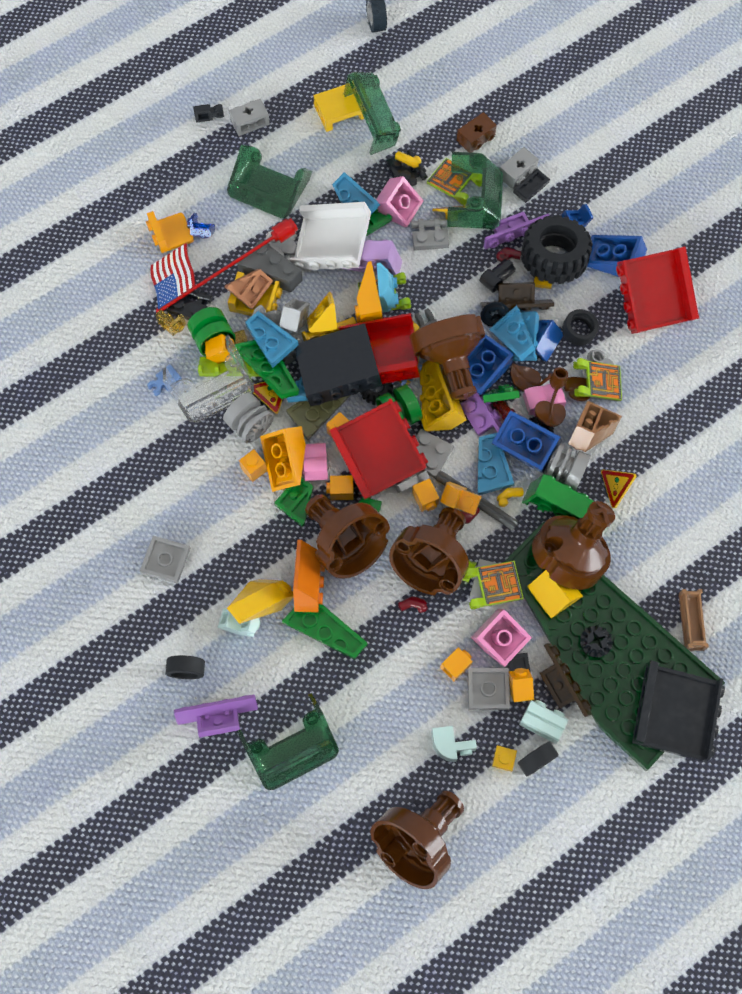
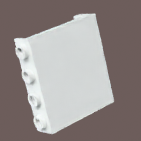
M365 202L300 206L299 212L303 216L302 227L294 258H288V260L302 270L359 268L371 211Z

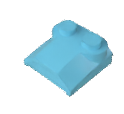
M377 263L379 299L382 313L389 312L392 308H396L395 305L399 304L398 293H394V288H398L397 277L393 278V274L381 263Z

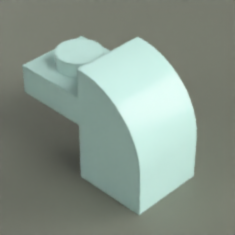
M225 608L222 611L218 628L231 633L254 637L255 632L260 626V620L257 618L239 624L228 609Z
M453 726L432 728L433 747L436 753L446 761L456 762L458 759L457 753H460V756L472 755V751L477 749L476 740L455 742Z

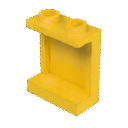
M352 83L313 95L314 107L326 132L333 130V123L357 115L360 120L364 119V112H366L365 104L363 101H360L358 90L354 89Z
M237 272L235 280L244 276L245 274L242 272ZM275 281L274 285L271 284L253 309H249L230 293L228 299L229 311L252 316L254 310L259 305L264 307L266 313L277 310V299H280L282 296L280 283Z

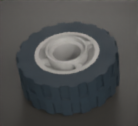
M366 0L367 19L371 32L386 31L387 11L385 1Z

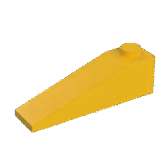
M431 361L423 363L422 370L420 371V385L422 386L420 401L422 402L421 411L423 415L421 422L425 431L452 430L466 421L459 400H452L450 384L441 364Z
M257 579L248 582L227 609L238 623L241 624L281 611L294 595L291 586L283 580Z

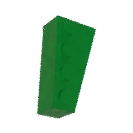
M543 474L530 483L522 503L528 505L530 502L538 506L537 510L542 512L551 511L555 516L563 515L580 519L584 517L587 513V508L594 501L589 499L586 494L574 491L570 485L562 484L556 481L553 476Z

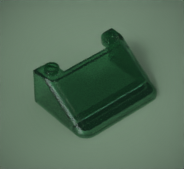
M242 144L227 187L228 195L276 217H288L308 184L312 171L301 168L296 172L295 177L291 178L260 165L262 160L260 150L256 147Z

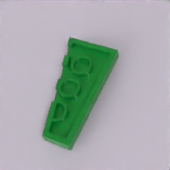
M255 340L235 344L234 350L281 399L299 394V388L282 360L272 368Z
M319 605L318 612H294L293 608L282 620L283 624L354 660L368 645L363 638L324 605Z

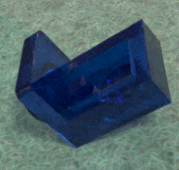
M193 213L188 218L187 227L190 229V235L209 238L215 232V224L198 223L197 213Z

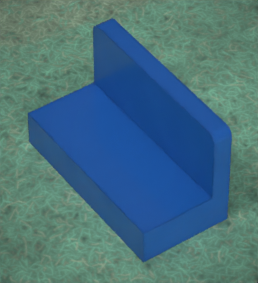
M553 320L539 321V331L536 334L538 347L535 349V352L543 361H548L563 337V332Z

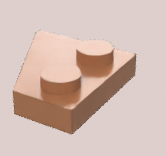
M256 269L226 284L224 287L245 306L253 309L273 280L261 269Z

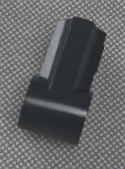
M504 259L492 270L487 269L481 275L479 281L494 293L498 290V283H503L504 280L515 272L516 268L512 261Z

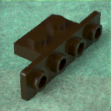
M534 282L498 283L497 302L502 301L508 306L509 311L516 305L521 310H531V307L547 310L549 307H554V302L551 299L535 300ZM480 302L481 308L485 307L487 302Z
M546 643L544 647L554 665L539 674L559 709L576 701L584 717L591 716L590 710H592V707L587 699L582 698L580 694L581 688L570 677L571 671L568 665L562 663L559 658L561 655L556 645Z

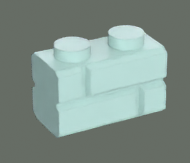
M531 700L519 725L556 744L565 729L568 719L565 718L563 712L555 709L551 711L546 708L547 705L539 700L535 702Z

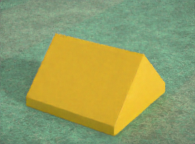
M330 291L307 317L308 331L311 333L337 330L335 304Z
M547 570L527 586L551 619L583 597L579 590L567 588L554 582L549 578Z

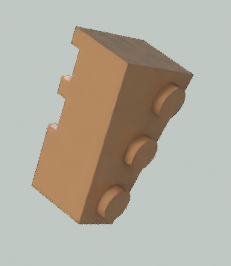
M587 401L568 444L576 450L584 452L590 450L614 433L622 416Z

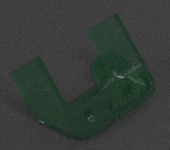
M352 72L347 75L343 95L347 97L354 94L373 137L370 155L394 147L401 128L399 123L395 122L381 91L378 76L372 72Z
M452 152L451 172L482 174L481 196H473L467 200L466 208L448 207L447 227L497 228L501 222L502 170L482 153Z
M312 693L308 694L314 710L304 715L302 722L305 728L269 747L262 739H255L247 743L241 729L237 730L242 744L264 788L267 790H275L333 760L339 753V748L325 716Z

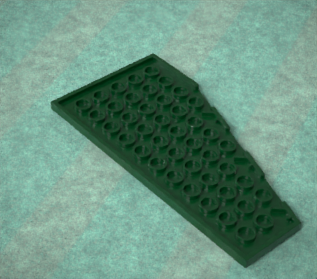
M543 522L505 562L515 561L523 597L552 645H556L561 653L559 658L562 663L568 665L571 671L569 675L572 680L579 684L582 698L587 699L592 707L590 711L598 727L639 766L648 771L664 752L632 743L646 664L652 660L659 662L658 666L716 681L720 677L605 575L594 586L579 590L583 597L551 619L527 588L529 584L545 571V569L538 566L532 552L533 539L545 522ZM598 625L606 628L611 634L613 641L611 650L603 657L589 656L581 647V634L589 626ZM594 636V639L590 644L597 643L598 646H600V642L603 638H596V636Z

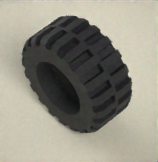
M554 215V217L545 216L543 219L540 218L535 223H532L525 232L521 250L522 263L534 278L538 277V280L542 282L548 281L549 284H554V282L564 284L567 281L569 283L574 281V278H579L587 268L592 251L591 236L586 231V228L583 225H579L576 220L572 221L566 216L562 218L560 215ZM558 246L565 249L568 253H553L545 247Z

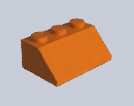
M297 540L293 585L294 612H318L319 605H323V593H320V588H324V576H321V572H325V568L316 558L315 552L317 549L303 540Z

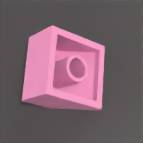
M403 176L389 179L376 199L380 204L377 208L378 211L384 215H391L392 221L403 227H408L423 203V199Z
M497 609L471 638L484 652L505 667L532 637L504 609Z

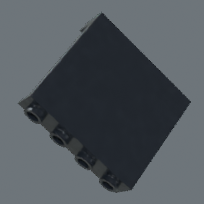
M365 323L300 342L295 348L305 394L310 407L382 386Z
M650 660L645 667L632 743L701 762L711 760L716 750V747L713 745L714 737H717L719 726L716 725L717 717L719 718L722 712V706L719 705L720 698L724 696L725 692L723 679L720 678L716 681L658 666L659 662Z

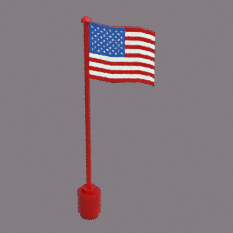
M292 218L282 220L271 228L270 238L197 285H195L194 270L188 257V244H183L151 265V278L157 293L158 302L156 313L161 314L160 312L273 239L275 242L279 241L280 243L289 239L298 231L296 224Z

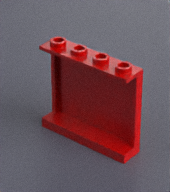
M686 246L617 262L616 271L621 280L620 291L624 295L625 302L623 306L628 315L627 326L631 334L699 319Z
M411 313L339 327L340 331L365 323L382 384L420 377L418 356L414 355L409 338L415 332Z
M391 398L388 399L389 401L355 419L329 430L365 500L427 468L425 465L428 463L426 456L423 452L419 453L417 449L419 443L415 435L410 436L408 429L411 428L406 418L402 419L399 415V412L402 410L398 402H393Z

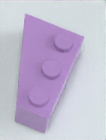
M366 240L359 268L347 269L364 273L367 263L371 261L376 275L377 263H381L394 276L400 273L402 259L393 241Z

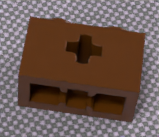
M483 112L458 129L456 141L470 154L474 150L480 149L487 141L493 140L496 135L497 125Z

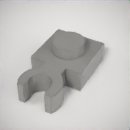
M424 471L412 478L399 482L395 488L400 493L428 479L429 476Z

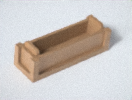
M682 589L679 593L684 646L689 651H705L709 647L705 637L701 601L702 589L697 591Z

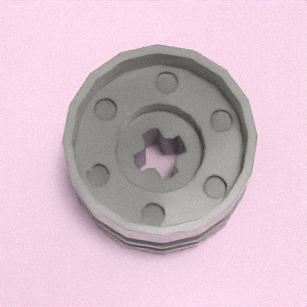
M245 393L238 397L227 408L223 416L224 422L232 430H237V435L242 437L245 443L254 442L262 436L274 419V415L265 406H260V401L252 393Z
M561 443L553 452L546 468V474L551 476L552 474L557 475L556 481L558 482L561 477L564 478V484L570 485L576 491L591 455L579 451L575 458L571 457L572 447H569L567 454H564L562 451L565 444Z

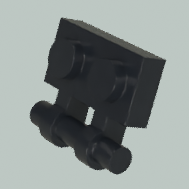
M412 150L406 152L411 157L417 156ZM395 157L386 160V165L393 177L403 176L411 186L417 184V177H420L422 180L428 178L425 173L426 169L421 164L411 171L407 164L396 160Z
M194 290L169 306L167 311L170 314L189 320L196 312L208 308V306L203 304L205 301L211 303L213 296L208 295L207 292L202 290ZM192 296V297H195V298H198V299H197V301L195 302V301L189 300V297Z

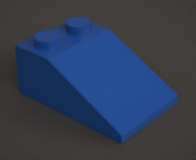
M592 235V251L587 267L619 277L616 271L617 262L646 255L647 247L643 237Z
M486 334L468 356L469 372L473 386H476L479 395L483 394L502 377L512 365L514 357L511 351Z
M510 410L492 444L524 464L544 473L553 452L559 447L562 440L560 436Z

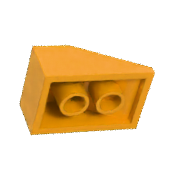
M371 261L367 263L357 295V305L354 306L357 323L383 318Z
M302 426L285 428L260 436L272 492L300 485L306 447Z

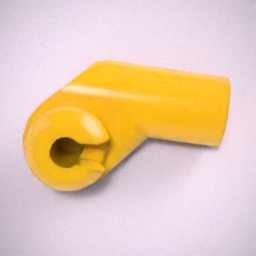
M400 151L395 154L396 160L412 168H417L421 164L419 156L411 157Z
M523 488L505 489L497 496L498 505L505 507L509 504V498L522 497L524 494Z

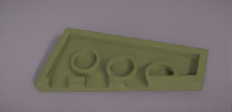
M351 395L310 407L308 401H300L288 408L286 412L297 427L302 426L303 435L308 441Z

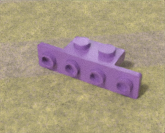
M521 212L492 223V229L495 234L485 237L483 247L485 249L495 248L499 244L511 242L517 237L524 236L532 223L550 215L545 214L529 221L525 212Z
M476 393L461 403L465 415L477 435H483L492 427H495L498 432L502 426L499 420L501 418L499 413L491 407L490 404L492 402L483 403L484 394L479 395Z
M253 694L175 709L174 715L178 725L197 722L198 735L201 738L240 730L238 713L257 710L258 706L256 697Z

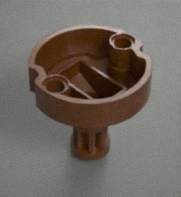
M466 314L443 319L426 325L410 335L409 338L415 356H420L421 359L442 365L444 374L448 377L452 391L450 393L452 400H465L477 393L476 386H473L469 372L468 356L479 341L485 337L480 316Z
M322 494L314 496L307 503L306 514L312 520H315L321 528L316 540L318 550L315 552L316 558L332 576L341 579L357 576L370 568L382 555L388 543L386 534L389 532L390 526L387 519L373 506L367 503H355L340 510L335 508L330 500Z
M594 501L587 508V513L583 518L578 519L562 515L552 517L544 523L533 539L532 552L536 563L540 568L547 570L550 579L564 587L576 590L588 589L600 580L608 570L611 562L610 550L602 537V533L615 520V513L612 508L604 502Z
M446 507L440 512L436 525H422L415 528L408 526L399 533L390 549L389 560L393 570L402 581L410 587L429 595H436L437 592L448 595L459 588L469 568L468 556L462 545L456 540V534L464 527L466 522L462 512L456 508Z
M442 791L437 796V801L430 808L425 809L421 815L402 807L389 808L371 827V840L377 845V854L385 865L406 883L420 889L435 887L451 866V858L448 855L442 836L448 830V825L455 818L463 814L464 805L454 793Z

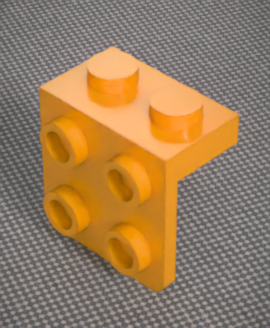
M153 211L146 213L148 217L146 225L149 232L153 231V242L155 246H159L161 253L194 241L183 213H177L160 220L156 219Z

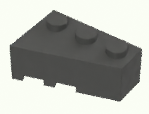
M260 240L254 247L262 243L263 240ZM268 244L237 263L239 272L246 275L256 269H261L273 280L271 284L274 285L275 281H279L280 288L288 292H292L303 281L302 269Z

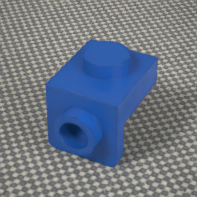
M583 204L579 210H565L561 214L563 218L564 216L569 217L570 220H576L579 225L584 227L593 219L587 204Z

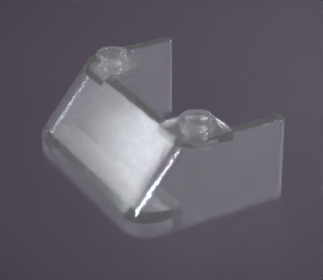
M229 335L225 336L227 350L230 353L225 358V366L228 371L196 387L187 378L175 382L167 368L163 369V383L190 422H201L228 408L241 395L254 393V384L242 356Z

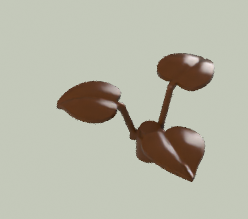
M516 364L511 366V380L515 387L521 391L531 387L542 386L550 379V385L554 389L551 403L540 401L535 406L536 417L547 426L556 427L560 425L566 416L564 406L554 404L558 389L564 386V391L568 392L569 396L576 401L582 402L591 398L575 396V389H578L579 386L587 387V378L568 377V372L564 368H555L553 374L549 373L548 377L541 381L540 373L537 370Z

